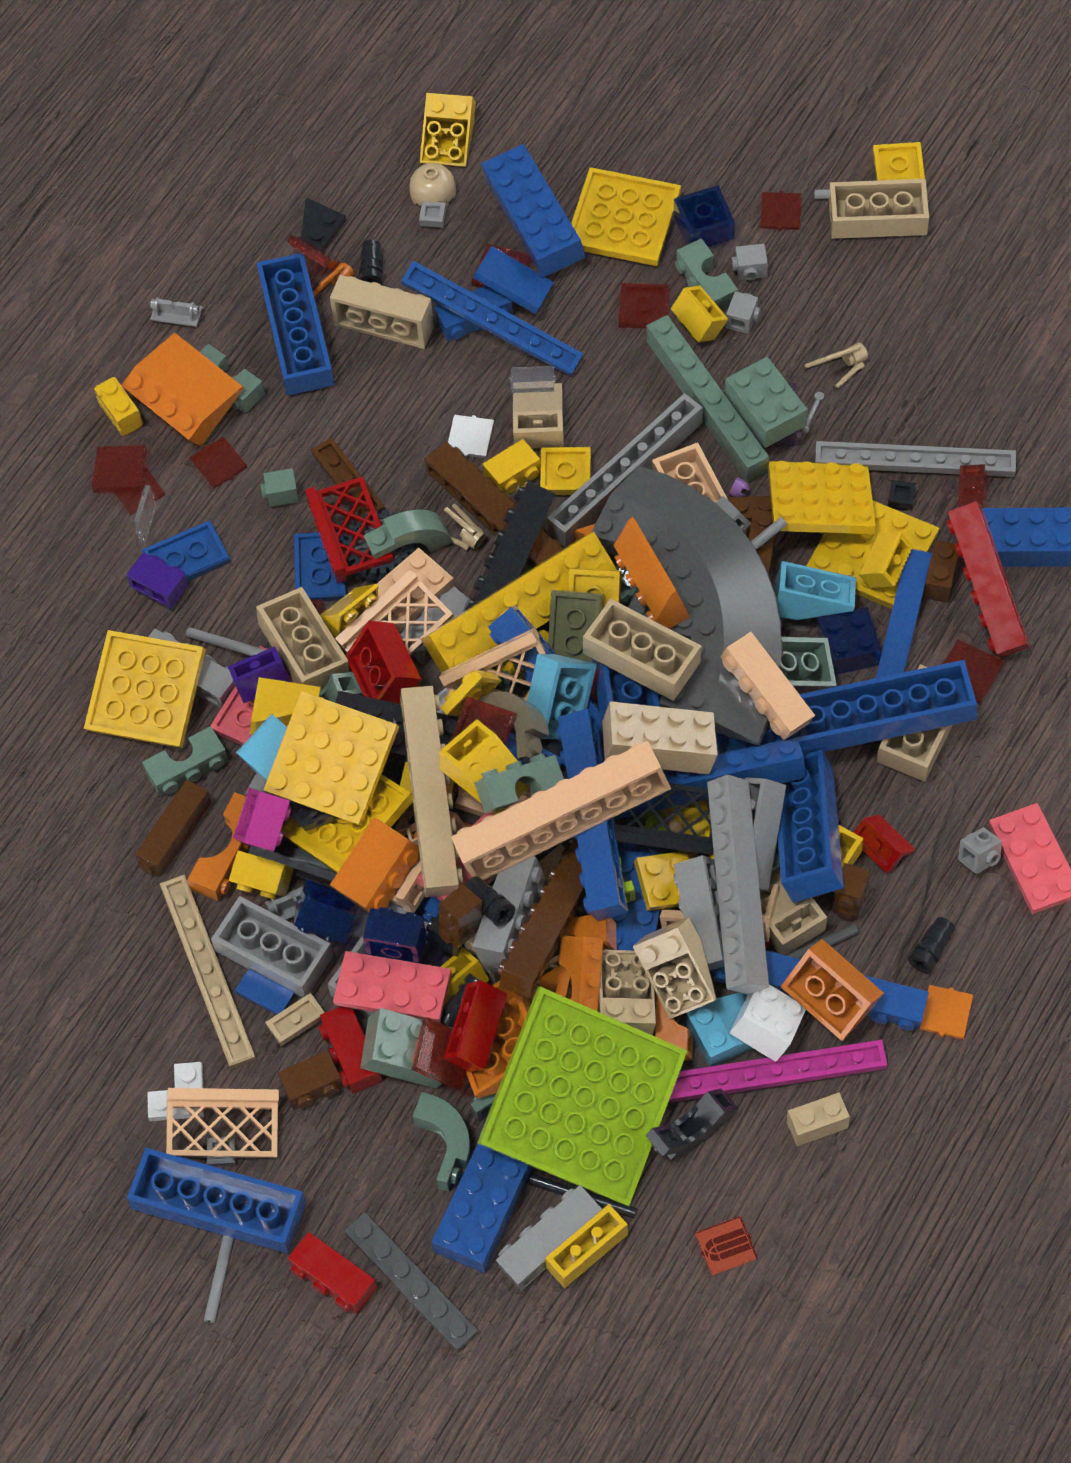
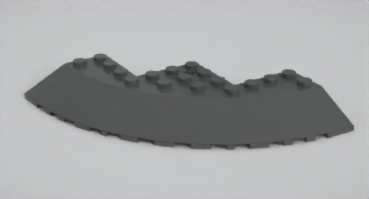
M639 465L611 493L592 532H595L607 553L617 556L619 554L614 544L628 520L634 517L690 615V618L670 628V630L702 646L701 662L675 700L672 701L662 695L659 705L666 708L713 712L715 733L760 746L769 720L764 714L758 712L750 695L742 691L737 678L724 667L721 655L729 645L752 632L780 669L781 658H783L782 624L779 618L777 597L768 572L748 537L738 524L715 502L693 487L667 474ZM635 594L628 608L649 618L646 614L650 610L648 605L642 607Z

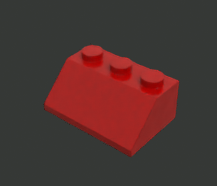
M368 620L345 656L364 696L398 703L400 702L401 688L416 687L421 677L395 624Z

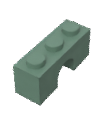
M701 238L678 249L675 266L678 272L684 274L687 278L688 286L700 285L721 311L729 308L735 291L738 292V289L726 272L715 277L705 274L713 270L714 255Z
M207 344L200 351V353L224 372L229 370L227 357L210 344ZM243 369L238 375L232 377L245 388L231 407L235 410L239 409L246 414L265 395L263 382L246 369Z
M211 726L188 738L191 750L193 751L188 759L174 761L164 750L142 762L145 773L159 797L174 793L186 780L195 782L203 774L211 770H217L224 763L228 762L225 748Z
M540 754L530 758V763L522 765L521 761L505 766L506 771L498 773L497 769H492L482 773L483 778L474 784L485 814L508 807L518 801L515 792L517 781L526 784L533 795L539 791H546L564 778L556 756L545 757V754Z

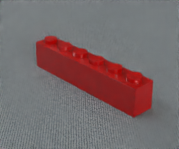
M975 501L949 511L950 519L947 520V525L951 534H955L958 543L955 544V548L959 558H964L966 567H963V571L967 581H972L974 590L971 591V595L976 606L980 604L983 614H980L979 618L983 628H988L991 638H988L987 641L992 653L996 652L1002 658L1029 648L1030 644L982 506Z

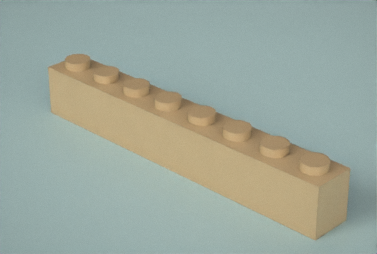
M433 686L401 688L400 703L425 897L450 895L459 885L463 884L461 868H456L455 859H459V854L451 838L452 834H456L455 818H450L449 809H453L452 794L446 792V784H450V779L439 769V751L445 747V743L440 744L439 735H443L442 719H437L436 711H440L439 695H434Z

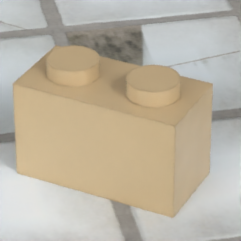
M840 1093L788 1110L787 1124L796 1146L848 1129L850 1120Z

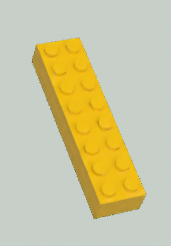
M595 532L583 536L421 638L440 672L442 673L497 646L498 644L489 635L491 630L488 626L512 606L516 605L536 629L550 620L551 590L568 591L569 569L618 571Z

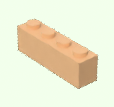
M749 632L725 649L721 655L724 667L734 674L742 691L750 695L758 712L768 718L771 729L775 734L780 735L783 740H786L809 724L815 716L752 632Z

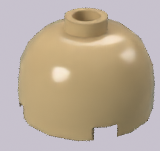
M427 163L420 166L410 178V197L415 205L417 203L421 206L422 201L446 203V207H448L449 202L456 197V182L452 172L438 163Z

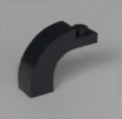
M721 1088L708 1091L685 1115L670 1124L652 1128L646 1134V1137L650 1140L656 1152L673 1160L693 1150L712 1136L733 1116L738 1108Z

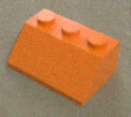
M374 817L330 886L358 907L380 918L410 870L420 857L419 847Z
M823 939L807 950L780 986L841 1041L864 1019L884 994Z

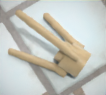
M858 342L845 350L807 363L805 368L843 357L846 365L854 367L835 385V388H839L858 370L865 367L863 361L868 359V353L864 345Z
M453 504L452 507L462 519L448 507H445L444 511L463 527L460 533L462 541L451 537L452 544L458 545L466 551L470 547L476 550L486 537L484 531L457 504Z

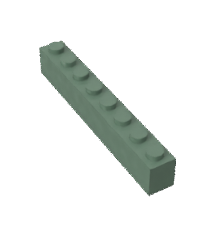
M666 315L646 325L647 343L683 394L685 393L703 407V422L744 480L749 483L767 474L769 456L669 316Z

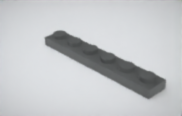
M363 1213L344 1230L345 1235L457 1352L478 1334V1330L366 1213Z

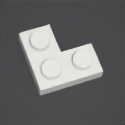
M202 1063L174 1064L175 1088H203ZM168 1090L148 1092L149 1121L167 1120ZM173 1108V1119L191 1117L184 1108ZM191 1108V1109H192L194 1112H196L199 1108ZM204 1110L198 1115L199 1117H204Z

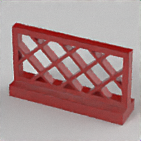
M363 476L318 491L315 490V487L305 489L307 503L337 584L347 581L346 576L394 561L391 552L375 559L370 555L371 550L369 547L365 553L354 549L358 540L366 542L362 534L367 526L375 529L381 527ZM360 486L362 489L358 498L347 494L352 488ZM335 495L339 499L333 506L325 503L323 497ZM344 499L355 503L350 512L339 508ZM359 506L369 509L370 512L366 518L355 515ZM336 513L347 517L342 526L331 521ZM351 519L362 523L358 532L347 529ZM343 533L354 537L350 546L339 543ZM350 554L362 558L359 564L348 567L346 561Z

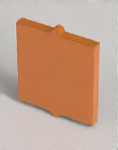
M929 985V993L919 1030L936 1033L940 1037L945 1035L964 1040L973 995L955 991L953 987L946 989Z

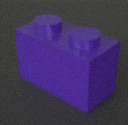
M145 552L142 553L127 573L131 588L170 609L174 607L189 587L183 570L176 566L171 567L165 564L160 557L156 555L150 556Z
M275 646L228 666L243 703L255 699L259 677L290 682Z

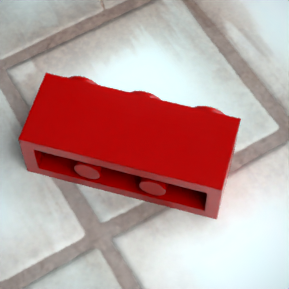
M482 980L467 984L443 1057L444 1060L468 1072L485 1068L490 1059L489 1052L492 1042L498 1034L497 1026L500 1017L506 1008L507 993Z
M340 1006L320 1014L322 1024L318 1028L323 1040L329 1039L332 1048H329L328 1052L333 1063L339 1062L342 1069L338 1073L343 1087L349 1086L352 1094L383 1082L380 1073L360 1068L365 1036L353 1009Z
M310 1232L306 1234L288 1257L292 1267L290 1271L301 1280H304L305 1277L314 1283L312 1287L323 1296H326L327 1293L336 1299L334 1303L345 1312H348L350 1309L357 1314L377 1289L374 1278Z

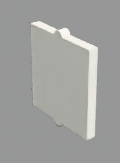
M454 415L448 443L452 447H458L465 458L469 456L486 458L494 420L476 418L475 415L472 417Z

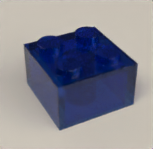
M719 185L674 198V218L686 245L702 238L707 247L735 238V221Z
M868 607L818 618L817 635L818 638H828L835 675L879 666L882 650Z
M306 879L295 906L294 926L306 934L316 933L322 935L329 942L337 943L339 941L345 943L356 915V905L336 889Z
M385 907L378 909L370 908L363 934L366 954L421 964L427 943L424 917H420L413 912H406L405 914L396 913Z

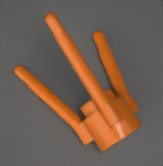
M339 263L333 272L320 282V285L313 291L314 297L330 283L335 286L340 275L354 277L353 269L346 263Z

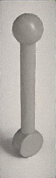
M822 392L815 393V402L807 417V426L800 429L802 434L809 432L808 426L819 403L824 400Z

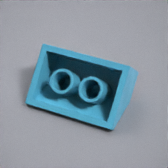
M537 654L527 701L541 711L547 722L549 736L541 739H558L556 728L559 727L558 717L587 709L597 664L561 655Z

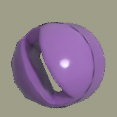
M737 477L729 495L732 497H746L747 495L742 490L744 488L750 491L749 484Z

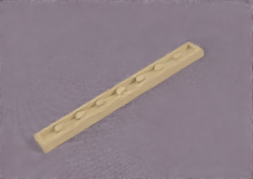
M185 874L160 883L230 1069L256 1060Z

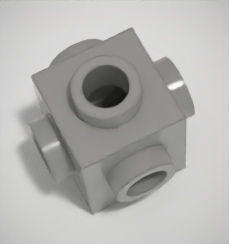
M983 827L960 840L958 860L975 874H978L1000 861L1002 841Z

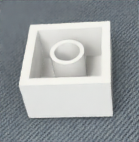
M769 985V988L747 995L730 1034L776 1062L790 1046L806 1009L796 1000Z

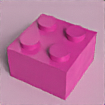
M249 787L233 838L243 843L274 852L275 846L278 847L283 837V832L280 831L283 821L288 820L291 812V806H288L290 801Z

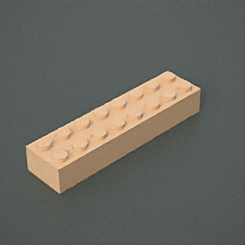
M649 742L637 743L631 746L628 751L620 755L610 756L603 763L595 767L585 768L579 775L570 779H563L546 791L536 792L531 798L521 803L511 804L505 811L499 814L489 815L482 822L472 827L462 828L451 838L463 865L471 877L478 876L485 880L670 790L671 787Z

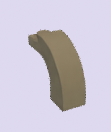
M499 691L480 696L481 721L501 727L514 724L517 759L530 763V758L541 754V738L549 736V731L543 714L535 705L508 692Z

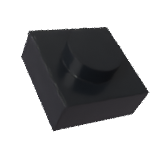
M891 480L888 506L913 509L916 483Z

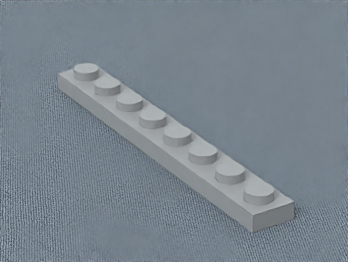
M816 441L815 463L827 464L833 462L838 465L849 466L859 463L864 467H868L869 470L1015 477L1016 450Z

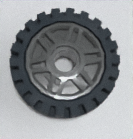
M376 510L381 526L385 525L383 519L390 516L389 512L383 510L382 515H379L378 510ZM368 512L362 514L363 518L367 517ZM354 521V525L350 523L348 529L358 532L362 523ZM367 526L362 535L375 530V528ZM344 534L343 544L350 546L354 537ZM358 540L354 549L365 553L369 546L367 542ZM417 543L407 544L391 551L394 561L354 573L353 575H357L361 581L366 578L369 584H373L374 580L378 583L417 549ZM350 554L346 561L348 567L359 564L362 558Z

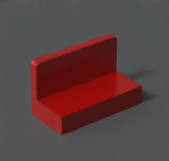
M879 814L864 818L853 832L863 838L862 850L886 873L891 872L903 856L912 854L915 850Z

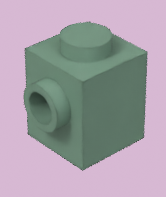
M293 468L263 473L265 483L260 484L262 497L268 498L270 507L299 502Z

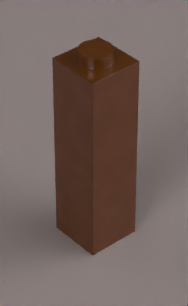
M188 780L184 782L135 854L138 866L142 871L147 874L155 873L162 876L212 801L208 790Z

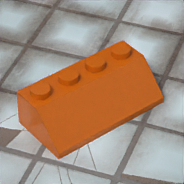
M634 517L630 518L614 544L619 554L614 558L621 570L625 568L628 570L629 573L625 577L632 589L637 586L639 592L636 593V596L642 607L648 605L650 610L646 614L649 619L670 629L690 618V615Z

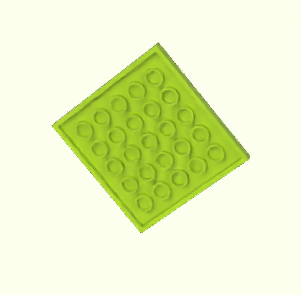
M538 987L477 1144L574 1185H581L582 1188L605 1198L630 1206L652 1147L646 1134L652 1128L660 1126L687 1050L543 987Z

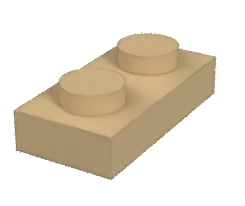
M309 993L265 1023L280 1046H283L320 1022V1014L325 1012L313 995Z

